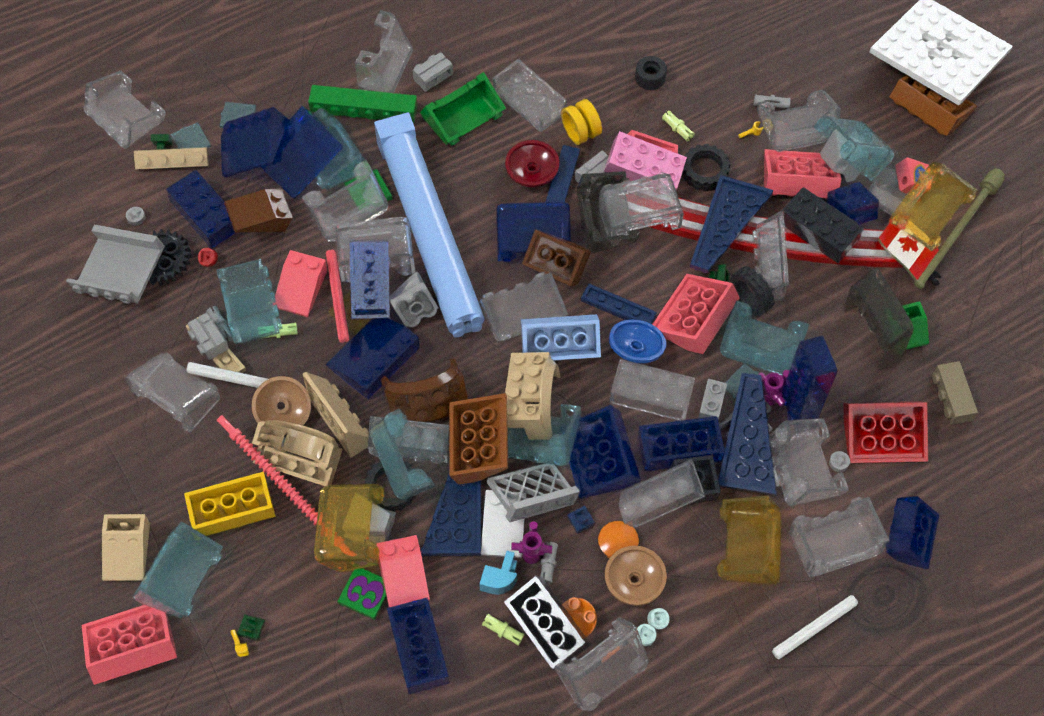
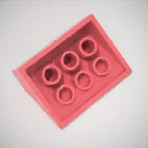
M764 150V188L773 190V196L779 194L794 197L804 187L818 197L838 199L841 175L832 171L821 158L820 153Z
M686 274L652 325L657 327L663 333L665 339L687 351L704 354L740 297L733 283Z
M163 599L82 625L86 668L94 685L177 658L175 643Z

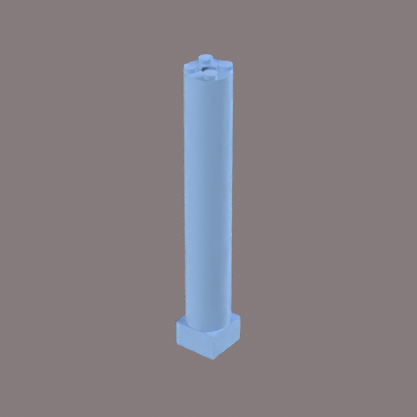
M408 112L375 121V132L382 158L387 162L448 331L454 337H461L471 331L478 332L482 329L485 318L416 140L415 127Z

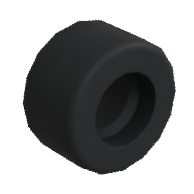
M657 56L643 57L636 65V83L646 90H655L662 87L666 80V63ZM652 71V72H655L656 74L651 75V74H647L646 72Z

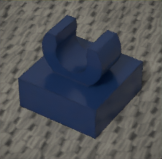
M585 506L567 515L577 534L595 525V521Z

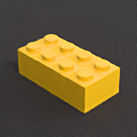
M264 472L184 493L191 527L196 538L276 517Z

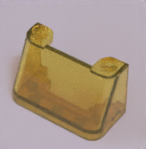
M933 162L926 168L889 219V223L928 250L933 251L942 242L940 240V232L961 204H970L975 199L978 190L944 164Z
M340 484L324 486L321 489L314 556L317 562L340 573L378 565L379 548L374 542L369 540L372 504H380L383 501L384 487L378 484Z
M769 495L723 499L722 507H720V516L727 523L726 559H722L717 566L718 575L723 580L778 584L780 581L782 519L780 508Z

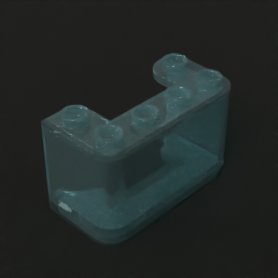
M261 259L217 269L227 311L226 317L234 344L279 334V330L283 328L280 318H276V316H279L277 304L273 305V303H276L274 292L269 291L273 290L271 280L266 279V277H269L267 265L263 266Z

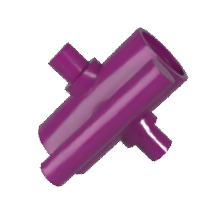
M784 370L782 376L773 372L767 376L763 372L759 373L758 375H761L763 379L765 401L770 406L776 402L780 407L783 406L786 401L782 396L791 372Z
M534 521L529 524V532L523 536L520 543L512 542L511 550L522 553L523 560L529 564L537 563L544 553L552 554V545H544L545 543H542L541 536L537 533L538 525Z

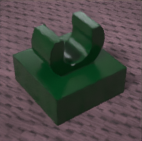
M151 134V142L154 146H157V150L167 149L166 146H172L173 139L169 134Z
M726 264L718 265V272L710 271L709 278L729 282L730 273Z
M244 614L237 633L238 636L259 641L265 620Z

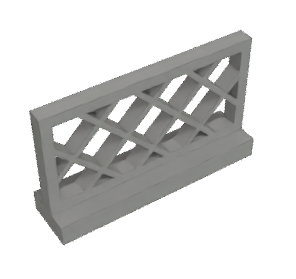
M553 462L491 477L487 480V484L506 509L507 514L505 517L509 523L574 505L580 493L576 486L571 487ZM550 470L554 476L545 474L543 471ZM530 474H532V475L537 476V477H539V478H538V481H537V480H534V479L529 478V477H527V476L530 475ZM515 478L523 481V483L520 485L511 480ZM541 478L552 482L551 486L542 483ZM496 483L504 484L507 487L503 489L498 487ZM525 483L536 486V489L533 490L525 487ZM554 484L562 486L563 489L560 490L555 488ZM509 487L519 490L520 493L516 494L508 491ZM538 489H544L549 491V493L543 494L538 492ZM522 493L530 494L533 498H526L522 496ZM506 496L517 500V502L510 504Z

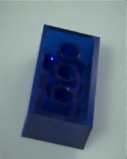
M194 170L166 188L170 202L211 249L235 233L223 199L197 170Z
M388 239L350 240L351 319L390 318Z
M717 416L639 426L638 440L644 471L670 468L673 460L713 455L714 462H721L723 460L725 450Z
M428 597L387 608L408 694L449 684V676Z

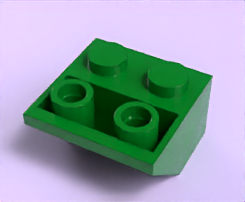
M920 301L884 309L880 323L893 353L929 344L927 316Z

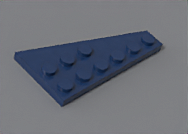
M742 373L719 475V487L777 496L763 379L761 375Z

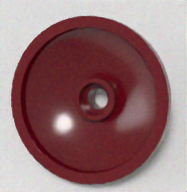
M526 140L514 145L509 150L505 159V168L509 177L516 183L526 187H539L555 178L559 170V157L556 151L547 143L538 140Z

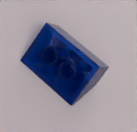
M918 496L897 498L890 526V535L886 545V553L898 562L929 569L939 514Z

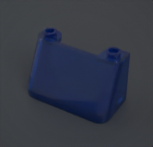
M565 202L506 203L498 205L496 208L498 261L510 262L516 257V253H526L535 229L571 242L570 205Z

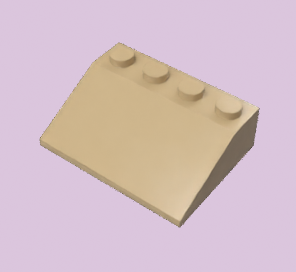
M308 372L303 373L311 403L351 458L370 446V433L365 427L362 429L359 425L360 420L358 416L349 411V404L344 398L341 399L338 394L340 393L335 384L331 385L327 379Z

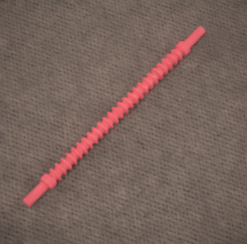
M221 415L217 422L230 434L229 437L233 441L236 440L237 445L240 444L239 448H244V453L248 452L247 456H251V460H255V464H259V468H263L264 473L267 472V477L271 476V481L275 480L274 484H278V488H282V492L287 493L286 497L290 496V501L294 500V505H298V509H302V513H306V517H310V521H314L313 525H318V530L322 529L321 533H325V537H329V541L334 542L333 546L336 549L340 548L352 562H355L359 557L345 543L346 540L342 536L339 537V533L334 532L335 528L331 529V524L327 525V520H323V516H319V512H315V508H311L312 505L307 504L308 500H303L304 496H299L300 492H296V488H292V484H288L287 479L284 480V475L280 476V471L276 472L277 468L272 467L273 464H269V460H265V456H261L260 451L257 452V447L253 448V444H249L250 440L245 439L246 436L242 435L238 428L235 429Z

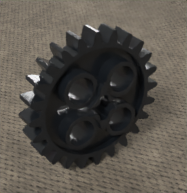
M160 229L159 234H157L153 230V236H157L165 247L149 281L152 285H155L158 281L159 285L162 286L163 281L169 284L170 279L177 281V275L183 276L181 271L188 270L185 265H191L189 259L192 258L187 240L184 239L183 235H178L177 231L171 233L170 229H168L164 233Z

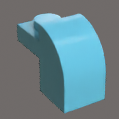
M506 551L501 569L485 565L480 581V591L499 595L510 591L517 582V573H513L517 566L514 552Z

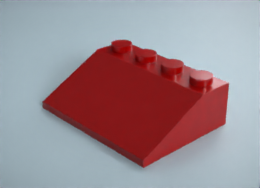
M927 402L843 403L845 437L850 463L928 461Z

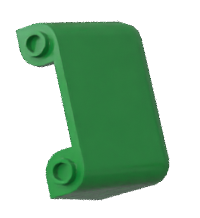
M483 72L477 75L476 79L467 82L449 95L426 105L420 114L445 145L450 144V146H453L460 141L459 138L492 118L495 121L503 116L502 112L506 107Z

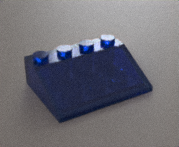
M301 106L253 159L278 185L295 199L344 146L311 111Z
M271 107L227 121L223 126L221 134L222 176L228 177L272 164L289 119L275 107Z
M377 314L326 363V366L365 398L369 399L382 386L381 378L386 376L389 379L420 348L419 337L405 326Z
M609 405L559 427L574 481L580 491V499L624 489L641 482L623 418L617 408Z

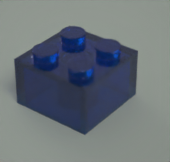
M860 182L828 192L827 203L859 225L878 219L879 200Z

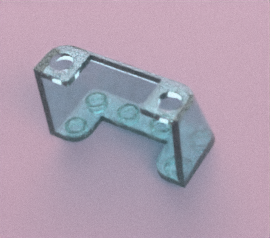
M561 404V418L551 416L553 435L550 440H529L524 428H508V458L559 466L567 465L570 461L581 418V407ZM566 411H573V416H569Z

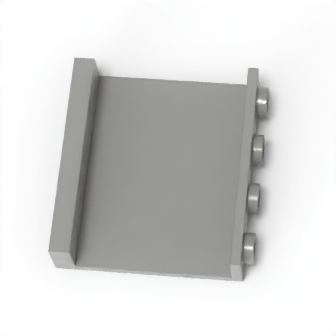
M94 225L91 231L98 240L78 280L67 279L66 282L78 294L88 293L93 297L103 296L108 300L117 299L127 304L130 302L138 304L165 245L157 236Z

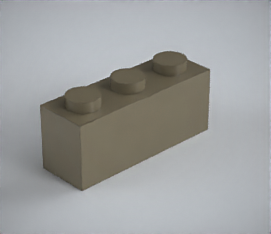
M960 361L937 365L932 374L934 384H937L939 399L943 401L945 417L949 419L951 425L973 421L978 411Z

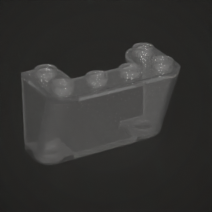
M380 10L374 25L381 27V49L378 54L364 50L360 51L355 62L358 89L394 93L411 57L413 47L395 15ZM364 57L372 59L369 63L362 62Z
M120 70L86 83L84 111L109 136L116 140L121 147L127 149L164 121L165 110L155 101L151 102L150 111L131 95L132 80Z
M539 273L535 275L531 283H519L515 285V289L510 291L506 288L497 292L498 294L493 292L486 293L479 302L482 313L497 343L522 335L521 319L565 317L568 315L552 273Z
M824 419L785 420L770 434L773 465L784 493V499L789 506L838 497L849 490L843 472H839L831 478L820 446L830 437ZM820 427H821V429H822V436H821V437H820V435H819V428H820ZM838 480L841 483V487H837Z

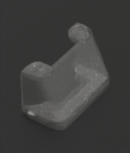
M824 90L814 91L809 94L806 106L776 112L775 106L770 101L757 103V112L770 145L777 152L825 143L835 129H840L841 108Z
M366 160L355 166L353 174L356 180L328 197L324 198L318 191H311L302 196L311 218L327 241L338 240L383 214L388 209L387 199Z
M167 352L165 354L159 353L125 377L133 394L138 397L141 395L143 398L146 396L172 414L173 419L184 422L182 427L190 433L221 399L217 392L219 389L210 382L208 384L195 374L187 373V369L175 362L174 358Z
M621 617L617 618L612 622L614 630L608 631L610 636L580 659L572 658L573 663L565 664L561 661L554 666L569 694L581 710H594L598 703L637 673L647 668L649 660L640 634L633 623Z

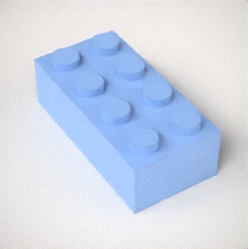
M597 315L521 319L522 353L549 352L553 360L601 357L600 323Z

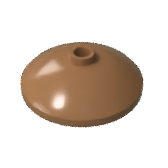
M277 376L264 381L256 389L252 398V413L257 423L279 420L304 425L310 415L311 400L308 391L300 382L290 377ZM283 402L285 405L284 409H278L277 404Z
M627 546L621 548L610 557L606 564V586L609 592L624 604L632 606L649 604L660 596L666 584L667 573L663 561L655 552L646 547ZM632 578H637V579H638V582H637V583H633V582L631 581V579H632Z

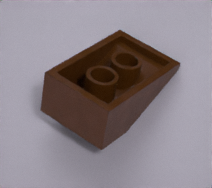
M264 189L224 202L235 233L285 232L293 219L282 189Z
M535 229L522 264L569 286H576L579 284L591 250Z

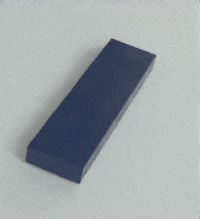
M562 146L559 156V170L552 180L545 207L563 210L580 154L579 148Z
M591 284L587 285L581 297V302L624 320L634 319L652 324L657 315V312Z

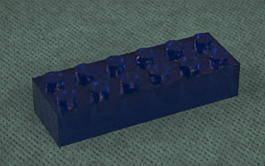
M823 335L800 341L785 385L783 386L782 397L786 401L783 406H786L788 420L790 423H793L795 429L817 423L838 372Z

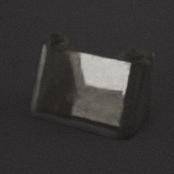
M625 171L582 174L577 187V199L586 249L591 250V253H598L632 244L639 239V229L630 222L626 192L630 188V180L626 177Z

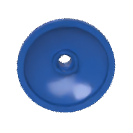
M634 319L624 320L614 325L610 331L609 343L611 348L617 355L627 361L650 363L659 359L665 351L666 339L663 333L648 322Z

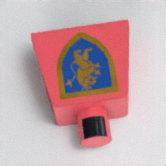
M907 157L895 165L899 189L901 192L911 195L912 203L922 202V197L932 190L934 166Z

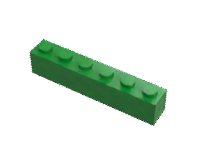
M312 85L308 101L310 112L316 114L382 120L409 112L413 123H415L418 107L416 95Z

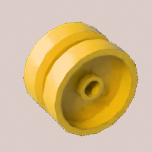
M583 99L577 102L575 107L570 105L562 109L561 118L564 128L576 145L586 142L588 137L593 139L602 134L599 115L589 100Z

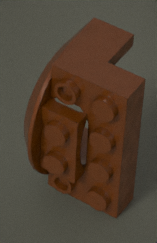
M449 359L451 366L447 370L427 379L396 383L389 381L386 376L381 378L395 431L450 416V402L468 400L464 377L455 359ZM405 395H407L409 403L406 402Z

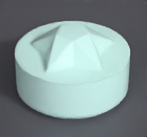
M662 608L651 610L647 617L648 624L653 626L654 629L665 628L669 623L667 611Z
M642 624L636 629L635 639L642 646H650L656 639V630L649 624Z

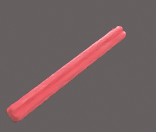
M332 249L326 252L338 339L339 342L344 343L349 341V333L337 254Z

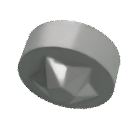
M140 207L128 209L126 212L128 223L134 226L142 224L145 220L143 209Z
M842 451L834 452L829 460L830 467L836 472L845 471L850 464L849 456Z

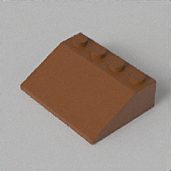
M908 75L899 79L889 96L893 99L894 103L905 107L910 114L918 116L925 124L931 125L938 133L946 136L954 132L977 108V105L967 98L960 105H957Z
M507 394L450 402V477L457 484L480 481L508 469Z

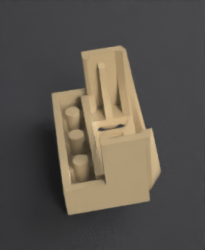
M549 352L511 353L505 390L507 394L508 428H524L529 440H550L553 436L551 427V390L553 376L560 378V371L558 365L551 359ZM527 402H540L539 404H526Z
M279 420L258 422L252 444L258 445L257 452L260 451V455H264V459H268V463H272V467H276L277 471L326 487H331L343 450L339 448L332 436L300 424ZM287 433V436H286V439H285V442H284V445H283V448H282L281 444H282L284 435ZM290 453H294V454H297V455H300V456H303V457H306V458H309V459H312V460H315V461H311V460H308V459H305V458H302V457H299V456H296V455H293V454H290Z

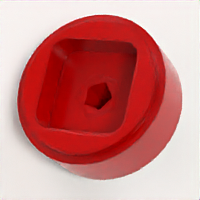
M203 248L198 254V261L203 266L211 267L218 260L216 251L211 248Z

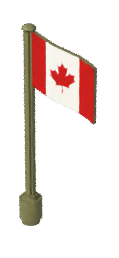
M995 168L987 173L980 183L982 191L940 250L923 231L906 217L900 208L879 236L878 241L908 271L915 280L914 285L917 288L923 289L925 287V282L987 195H994L1005 180L1004 172Z

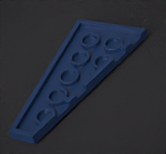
M720 175L690 263V269L708 273L771 197L773 190Z
M448 474L446 485L437 504L424 545L421 548V556H481V480L457 484Z

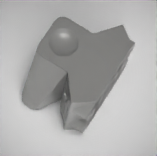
M835 129L820 152V156L833 172L842 174L847 183L854 181L867 162L868 151L863 149V139L858 138L855 132L846 139L842 130Z
M418 272L412 274L389 296L392 306L406 327L417 326L421 318L434 316L439 308Z
M355 494L343 525V531L346 532L345 538L351 539L355 543L362 542L376 548V543L388 540L395 521L396 512L383 509L364 496Z

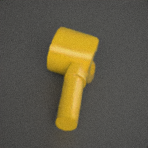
M756 121L751 129L738 134L739 138L751 134L758 136L764 127L758 128L761 122Z
M231 630L230 633L235 642L237 655L239 657L249 655L247 643L240 644L236 631Z

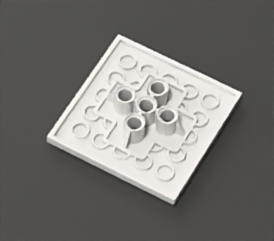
M919 0L871 47L870 53L955 104L960 105L1003 60L1013 46L933 0Z

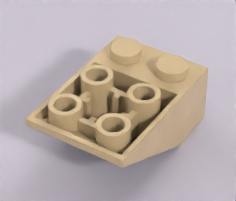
M145 514L104 515L102 529L103 581H144L150 522Z

